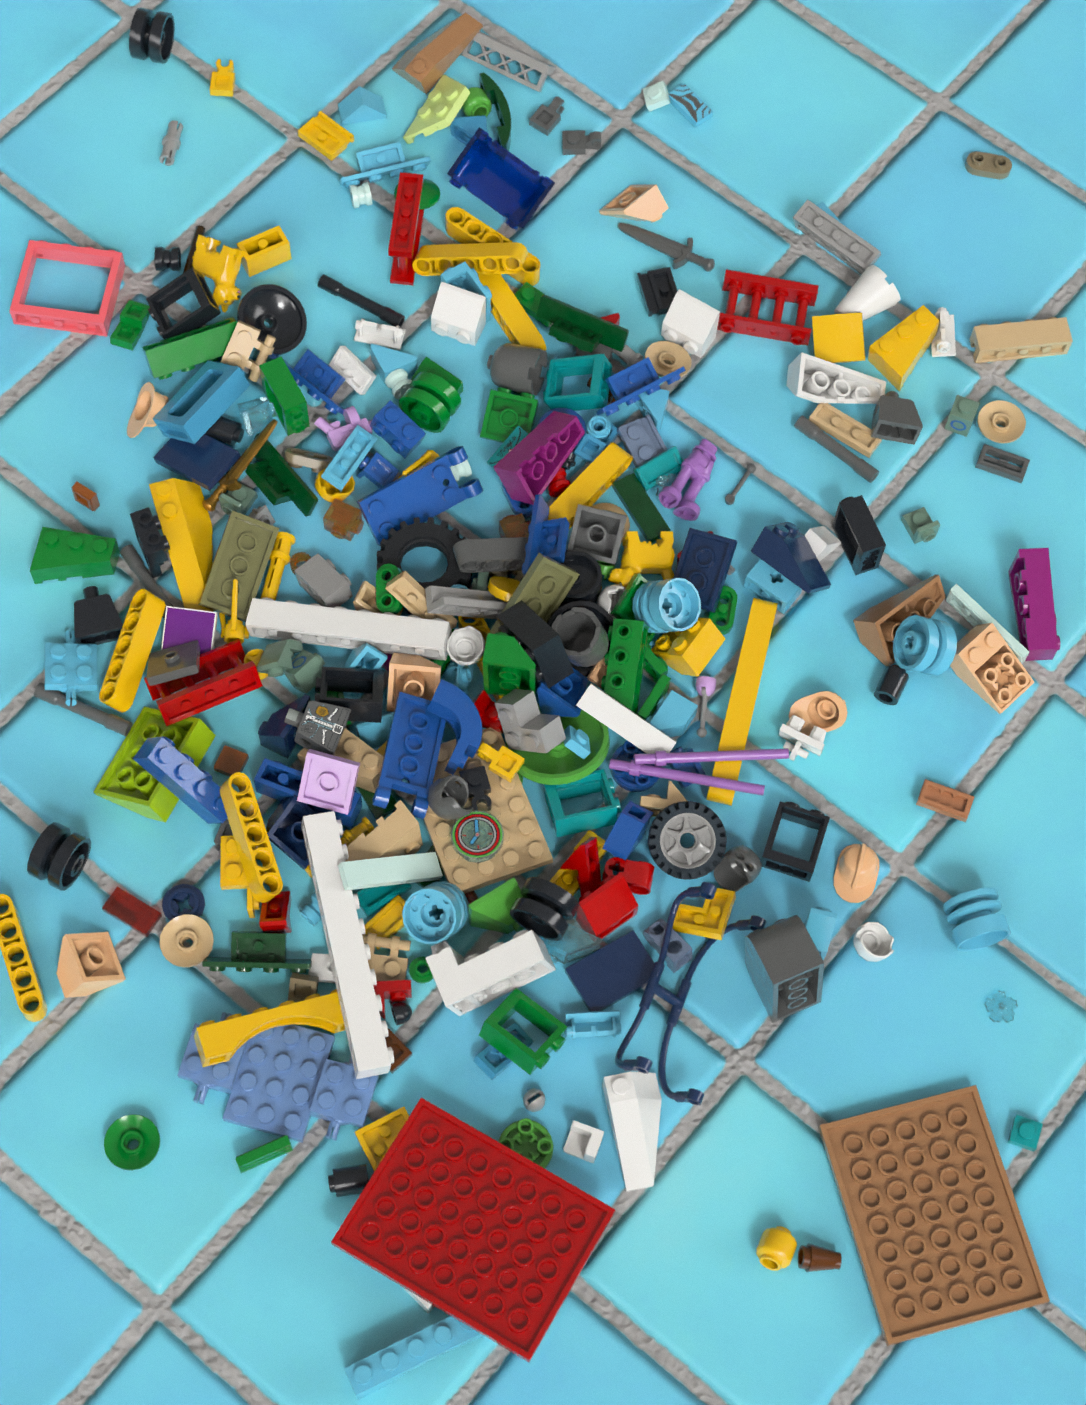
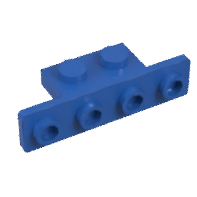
M307 349L295 367L284 360L297 385L302 387L304 384L309 388L307 393L317 401L320 398L326 402L324 407L336 415L338 412L343 414V409L345 408L333 400L332 397L346 378L309 349ZM272 353V355H269V357L272 359L280 357L274 353Z
M649 357L606 378L605 381L615 402L596 411L597 415L605 413L606 416H609L620 410L618 405L626 402L627 406L640 400L639 394L646 391L647 395H650L661 389L659 384L667 381L669 385L681 379L679 374L686 371L684 366L659 379Z
M541 494L535 495L534 504L531 507L532 519L531 524L528 526L529 538L528 543L525 545V563L522 564L524 576L538 553L559 563H564L570 523L566 517L548 520L549 507Z

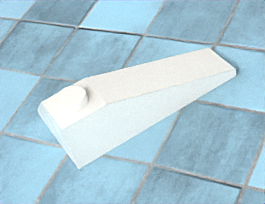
M801 353L788 365L786 386L795 396L815 403L877 404L880 396L885 395L886 381Z
M630 1071L606 1076L603 1078L602 1087L626 1192L653 1187L662 1102L656 1073L644 1074Z

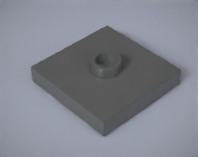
M198 640L150 653L147 668L149 686L197 674L199 672L201 649Z

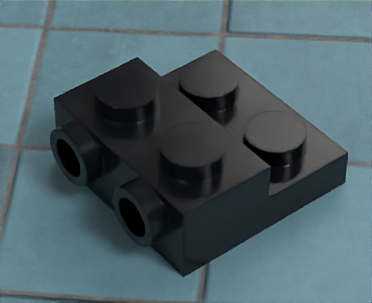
M149 507L130 513V517L152 577L155 578L162 575L160 566L169 560L166 551L170 550V546L166 536H161L158 531L162 529L158 516H153Z

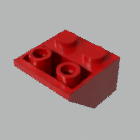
M621 872L615 877L612 875L608 876L600 883V887L594 892L589 890L579 898L576 921L594 944H597L637 915L639 905Z

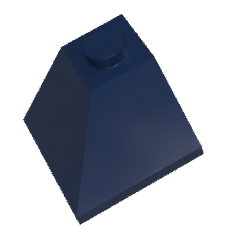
M306 694L273 713L268 721H264L258 730L261 746L287 759L297 745L294 740L298 728L284 723L289 708L304 713L309 701H311L310 696Z
M294 795L282 800L268 819L266 831L269 840L304 870L309 865L301 828L303 816L317 813L306 803L297 801L298 796Z

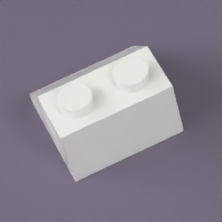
M441 282L431 315V331L440 336L457 339L460 343L475 346L486 325V297Z
M679 289L662 322L661 336L666 341L680 345L689 354H694L701 358L716 338L720 311Z

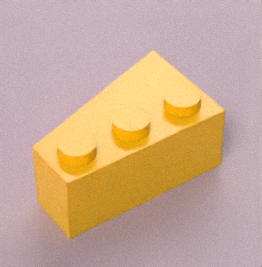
M922 305L870 345L868 361L900 391L909 374L911 375L915 365L935 338L939 320Z

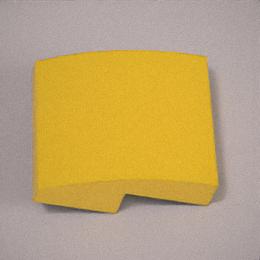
M862 313L812 317L815 357L831 363L866 361Z

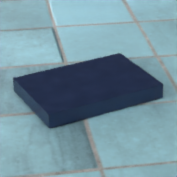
M204 434L195 444L171 438L153 458L157 464L210 491L240 458V454L237 450Z
M689 528L673 578H684L691 582L699 593L701 609L715 613L737 541Z
M634 930L567 967L565 973L589 1012L603 1011L646 986L655 963Z

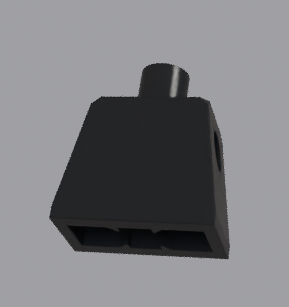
M96 586L86 587L83 589L85 599L74 602V629L77 644L99 645L118 640L123 624L110 595H99L98 587Z

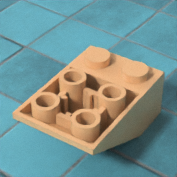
M993 623L976 625L957 642V650L950 667L963 682L999 714L1007 709L1034 683Z

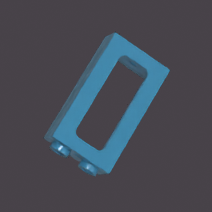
M208 360L152 419L165 437L195 444L250 386L245 378V372L238 366Z

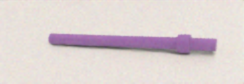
M789 749L666 753L665 750L654 751L651 754H634V764L666 766L667 763L788 759Z
M610 759L609 769L629 772V775L639 777L642 774L764 795L765 785L645 764L635 765L634 760L628 762Z

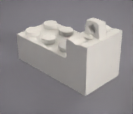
M523 930L513 936L514 939L506 943H495L488 948L489 951L481 955L473 954L464 959L462 955L450 947L448 942L444 940L431 946L432 955L426 957V961L445 1006L458 1016H461L513 991L515 988H520L555 971L556 968L544 941L534 931Z

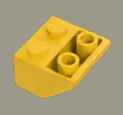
M698 617L697 622L685 631L663 633L656 640L651 651L657 657H661L667 666L678 673L699 676L725 641V638L710 618Z

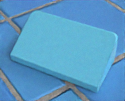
M394 712L383 715L381 723L363 722L357 724L358 738L371 748L382 746L388 740Z

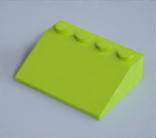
M144 707L95 788L94 793L146 818L166 823L179 798L133 760L134 756L147 738L164 736L174 742L175 748L180 753L190 756L194 760L193 764L198 767L216 735L201 719L188 717L166 727L160 710Z

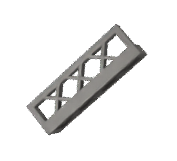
M480 31L461 54L538 92H541L547 76H553L556 68ZM474 41L480 43L483 51L482 54L477 56L469 53ZM495 51L499 52L502 63L493 65L488 54ZM516 60L519 62L522 71L512 74L508 63ZM537 70L542 73L537 85L530 82L528 72Z
M808 199L793 217L795 227L861 275L866 268L874 265L881 256V251Z
M440 586L425 588L427 613L497 619L496 616L502 613L508 603L496 598L489 591Z

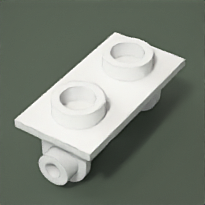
M944 307L938 308L935 317L939 320L937 334L931 342L932 357L956 356L954 315H949V312Z
M362 318L356 321L355 329L357 331L354 341L400 350L406 329H402L398 325L394 327L365 321Z

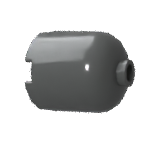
M505 343L499 346L494 355L489 356L487 363L493 383L498 387L517 393H528L537 396L544 382V378L540 377L542 367H547V352L539 348Z
M574 607L571 611L558 615L552 624V629L561 638L570 663L578 667H590L596 665L606 655L609 646L607 632L595 614L590 610Z

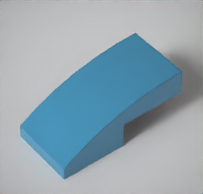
M611 424L609 435L603 439H597L586 433L574 454L592 463L609 444L615 441L618 436V427ZM596 426L595 430L601 431L603 430V427Z
M515 1022L505 1029L527 1047H530L534 1042ZM492 1045L478 1053L473 1060L491 1080L513 1063Z

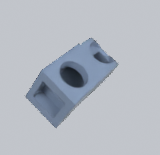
M658 919L643 931L645 939L657 950L659 955L667 925L663 919ZM672 929L665 961L670 970L675 973L692 960V947Z

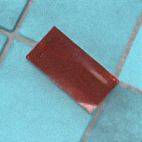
M116 887L102 907L104 912L145 937H148L162 917L159 911L119 887Z

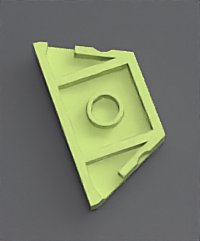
M442 75L403 136L406 143H413L416 135L421 133L426 137L437 130L450 126L470 94L467 87L446 75Z

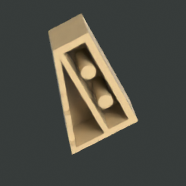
M345 728L334 756L359 762L360 767L355 787L375 793L384 757ZM303 748L297 754L302 769H304L308 751L306 748Z
M399 800L395 804L397 810L386 819L381 816L376 821L378 826L367 836L362 833L347 846L348 860L345 861L416 854L421 846H423L419 822L404 803Z

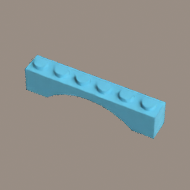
M449 1316L344 1368L357 1400L387 1386L426 1362L485 1336L454 1317Z

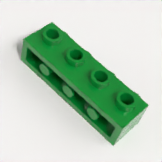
M231 317L143 346L142 349L151 375L162 380L171 377L172 372L178 370L187 372L193 370L196 364L202 362L205 364L208 360L218 361L217 357L223 356L237 325V320Z
M614 619L613 626H610L608 631V640L611 641L610 651H607L605 655L607 673L602 678L601 688L606 694L637 714L649 626L644 621Z

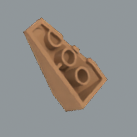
M465 12L406 51L392 68L393 71L427 95L482 29L483 24Z
M933 575L869 608L853 620L860 642L885 666H891L896 662L893 654V640L902 621L913 615L931 618L946 596L940 576Z

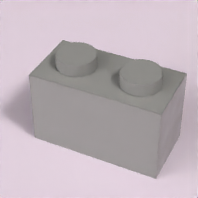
M316 554L294 570L299 585L323 607L334 608L341 606L353 597L350 589L352 584L349 578L344 573L339 574L334 564L329 559L325 560L319 554Z

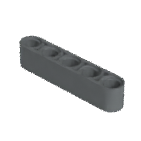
M529 537L461 540L453 546L458 568L462 573L522 571V564L525 563L526 557L525 545L528 543Z

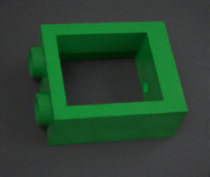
M282 356L259 365L263 392L287 435L300 433L307 427H310L307 401Z
M515 988L484 1021L479 1036L531 1075L537 1067L542 1069L547 1064L552 1050L557 1052L566 1041L563 1036L567 1026L519 989ZM516 1011L549 1036L536 1052L502 1027Z

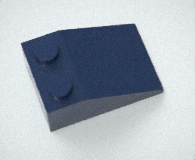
M784 522L764 527L751 549L753 554L808 594L830 588L831 583L808 540L799 532V528L795 524Z

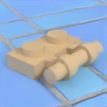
M239 320L221 359V363L238 366L242 370L245 367L249 368L251 372L248 379L257 382L261 374L259 365L266 363L268 356L272 355L276 338L267 335L264 342L258 340L257 338L261 330ZM253 348L260 350L256 361L249 359Z
M375 933L362 935L364 944L368 943L370 947L371 959L368 960L370 969H374L376 980H406L408 958H400L398 956L399 950L410 951L411 941L401 940L399 936H392V938L378 937ZM375 948L390 949V956L375 954Z

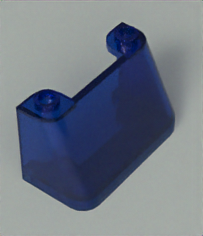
M479 127L448 171L447 175L450 177L448 182L459 190L461 187L465 188L507 219L505 223L515 231L518 228L523 230L555 187V182L547 176H540V172L532 169L498 144L496 140L492 141L493 139L488 136L489 134Z

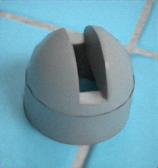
M536 1088L529 1089L523 1098L525 1108L531 1112L540 1111L545 1105L544 1093ZM536 1094L540 1095V1097H538L531 1103L528 1102V1100Z

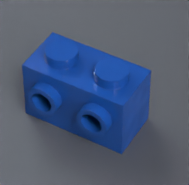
M391 400L373 417L369 425L378 436L382 437L404 459L422 442L426 435Z

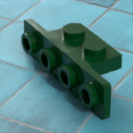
M543 295L540 299L536 316L553 323L550 326L548 335L555 337L560 342L572 344L585 352L592 353L599 344L619 352L624 350L629 334L628 329L547 295Z
M266 440L255 455L258 462L249 464L245 473L274 506L293 501L306 517L310 516L318 502V498L272 444Z
M232 931L231 957H207L203 959L202 966L209 967V971H225V967H236L238 972H251L252 968H263V972L276 973L281 968L290 969L291 973H306V969H311L312 961L311 959H286L287 932Z

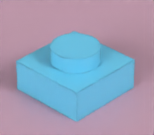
M569 725L564 730L566 736L564 746L585 759L591 753L589 737L584 731L576 730Z

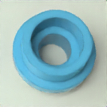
M594 416L587 423L588 434L597 439L607 437L611 431L610 421L604 416ZM602 426L603 430L596 431L595 427Z

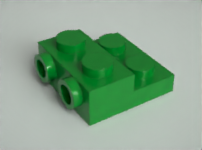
M497 387V391L491 389L480 438L504 443L517 426H520L529 434L534 426L539 405L538 400L534 399V395L528 393H521L518 396L511 394V390Z

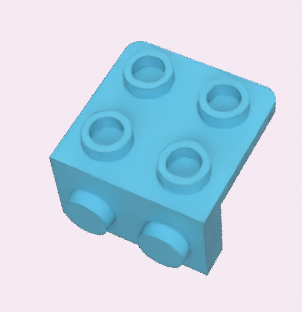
M466 262L446 269L441 274V282L486 297V322L489 321L490 311H492V294L490 289L486 285L483 286L479 281V276L475 269H470Z

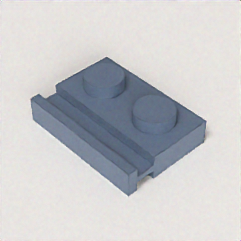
M649 414L617 429V433L627 452L633 456L632 462L635 467L667 449Z

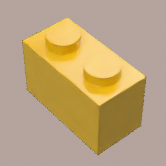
M280 226L236 243L238 249L245 251L241 264L249 277L292 259L290 243Z

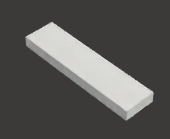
M592 683L576 704V706L647 754L662 750L670 753L676 744V741Z

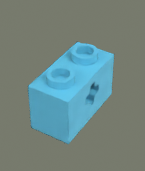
M762 559L746 575L744 588L760 599L778 603L777 610L782 614L787 612L802 592L800 587Z

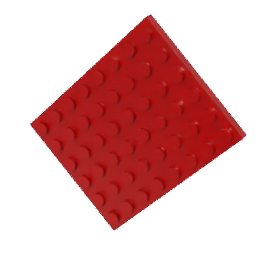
M420 1098L332 1239L331 1244L527 1362H530L611 1221L616 1209L427 1100Z

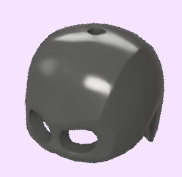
M449 775L439 778L430 786L427 797L428 803L438 817L445 820H455L469 815L473 810L472 806L464 808L469 790L467 783L460 776Z
M738 845L723 855V859L714 869V877L723 889L737 892L757 878L762 869V863L753 850L745 845Z

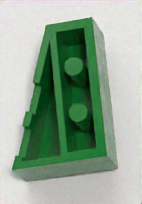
M42 527L30 567L34 583L41 584L43 581L54 579L65 581L67 578L78 576L89 578L113 575L120 555L117 540L115 538Z

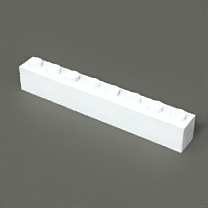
M252 598L245 623L250 637L274 640L292 639L306 644L355 649L368 643L382 653L413 654L428 659L445 661L448 655L446 650L447 640L452 634L450 623L440 618L431 620L415 615L406 617L390 612L381 614L365 609L356 611L340 606L331 608L315 603L306 605L290 600L286 602L274 601L270 598Z

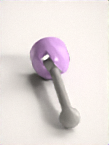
M708 676L696 678V691L702 696L700 728L697 730V735L701 738L707 735V730L705 729L707 697L711 696L716 689V679Z

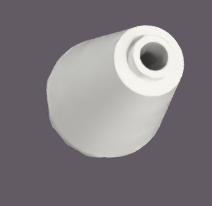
M871 265L865 269L834 309V313H862L864 321L895 306L900 301V295L893 282L889 285L885 280L887 275L877 266Z

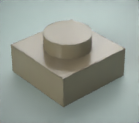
M292 973L288 1001L293 1000L296 1003L304 1001L310 995L317 994L319 977Z

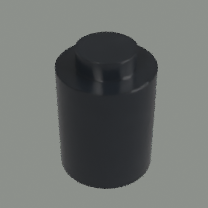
M221 416L205 434L215 440L234 446L236 443L241 442L244 429H242L241 423Z
M899 665L887 666L874 692L875 698L884 704L896 705L909 679L906 670L900 668Z
M366 1164L333 1169V1175H328L330 1192H336V1197L362 1193L369 1182Z

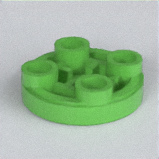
M527 1118L516 1121L506 1127L499 1138V1143L544 1169L551 1161L553 1154L551 1135L544 1126Z

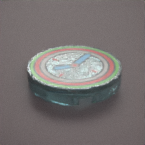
M472 811L469 815L457 819L452 826L451 842L453 849L469 862L480 863L488 861L503 846L504 831L502 825L495 816L486 811Z

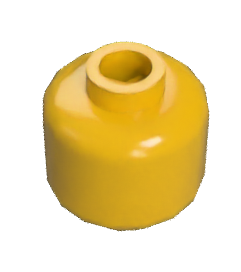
M785 1227L767 1228L762 1233L756 1248V1254L760 1263L765 1268L778 1271L790 1265L797 1248V1242L791 1235V1232Z

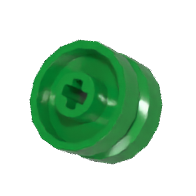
M426 371L419 372L410 384V388L399 399L400 409L420 428L432 433H441L449 423L450 416H453L461 405L459 393L449 382L434 373Z

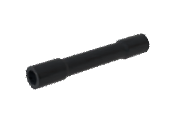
M325 274L320 277L318 281L319 288L378 316L381 320L394 327L397 325L401 327L403 325L404 315L345 287L342 283Z

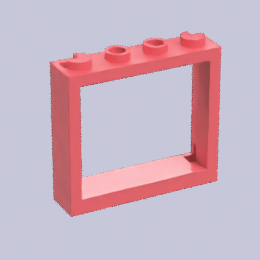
M29 240L9 310L13 323L107 337L125 270L122 252L71 246L66 243H49L43 240ZM37 258L111 268L99 315L24 305Z

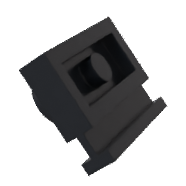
M670 267L647 271L646 274L637 273V282L648 317H652V314L657 313L659 315L667 314L677 293V287Z

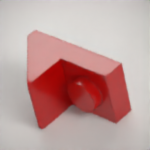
M482 690L473 699V703L481 718L482 727H490L499 733H503L495 702L490 699L485 690Z
M591 837L582 843L560 867V869L578 870L577 882L580 886L581 895L589 890L594 892L600 887L601 873L597 837Z
M290 891L280 892L270 901L262 903L259 924L263 932H292Z
M411 980L377 981V985H374L375 995H380L382 1011H379L383 1019H386L385 999H390L392 1002L406 1001V998H412Z

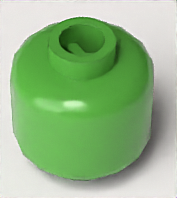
M469 88L470 94L461 107L465 117H487L492 109L489 97L481 88Z

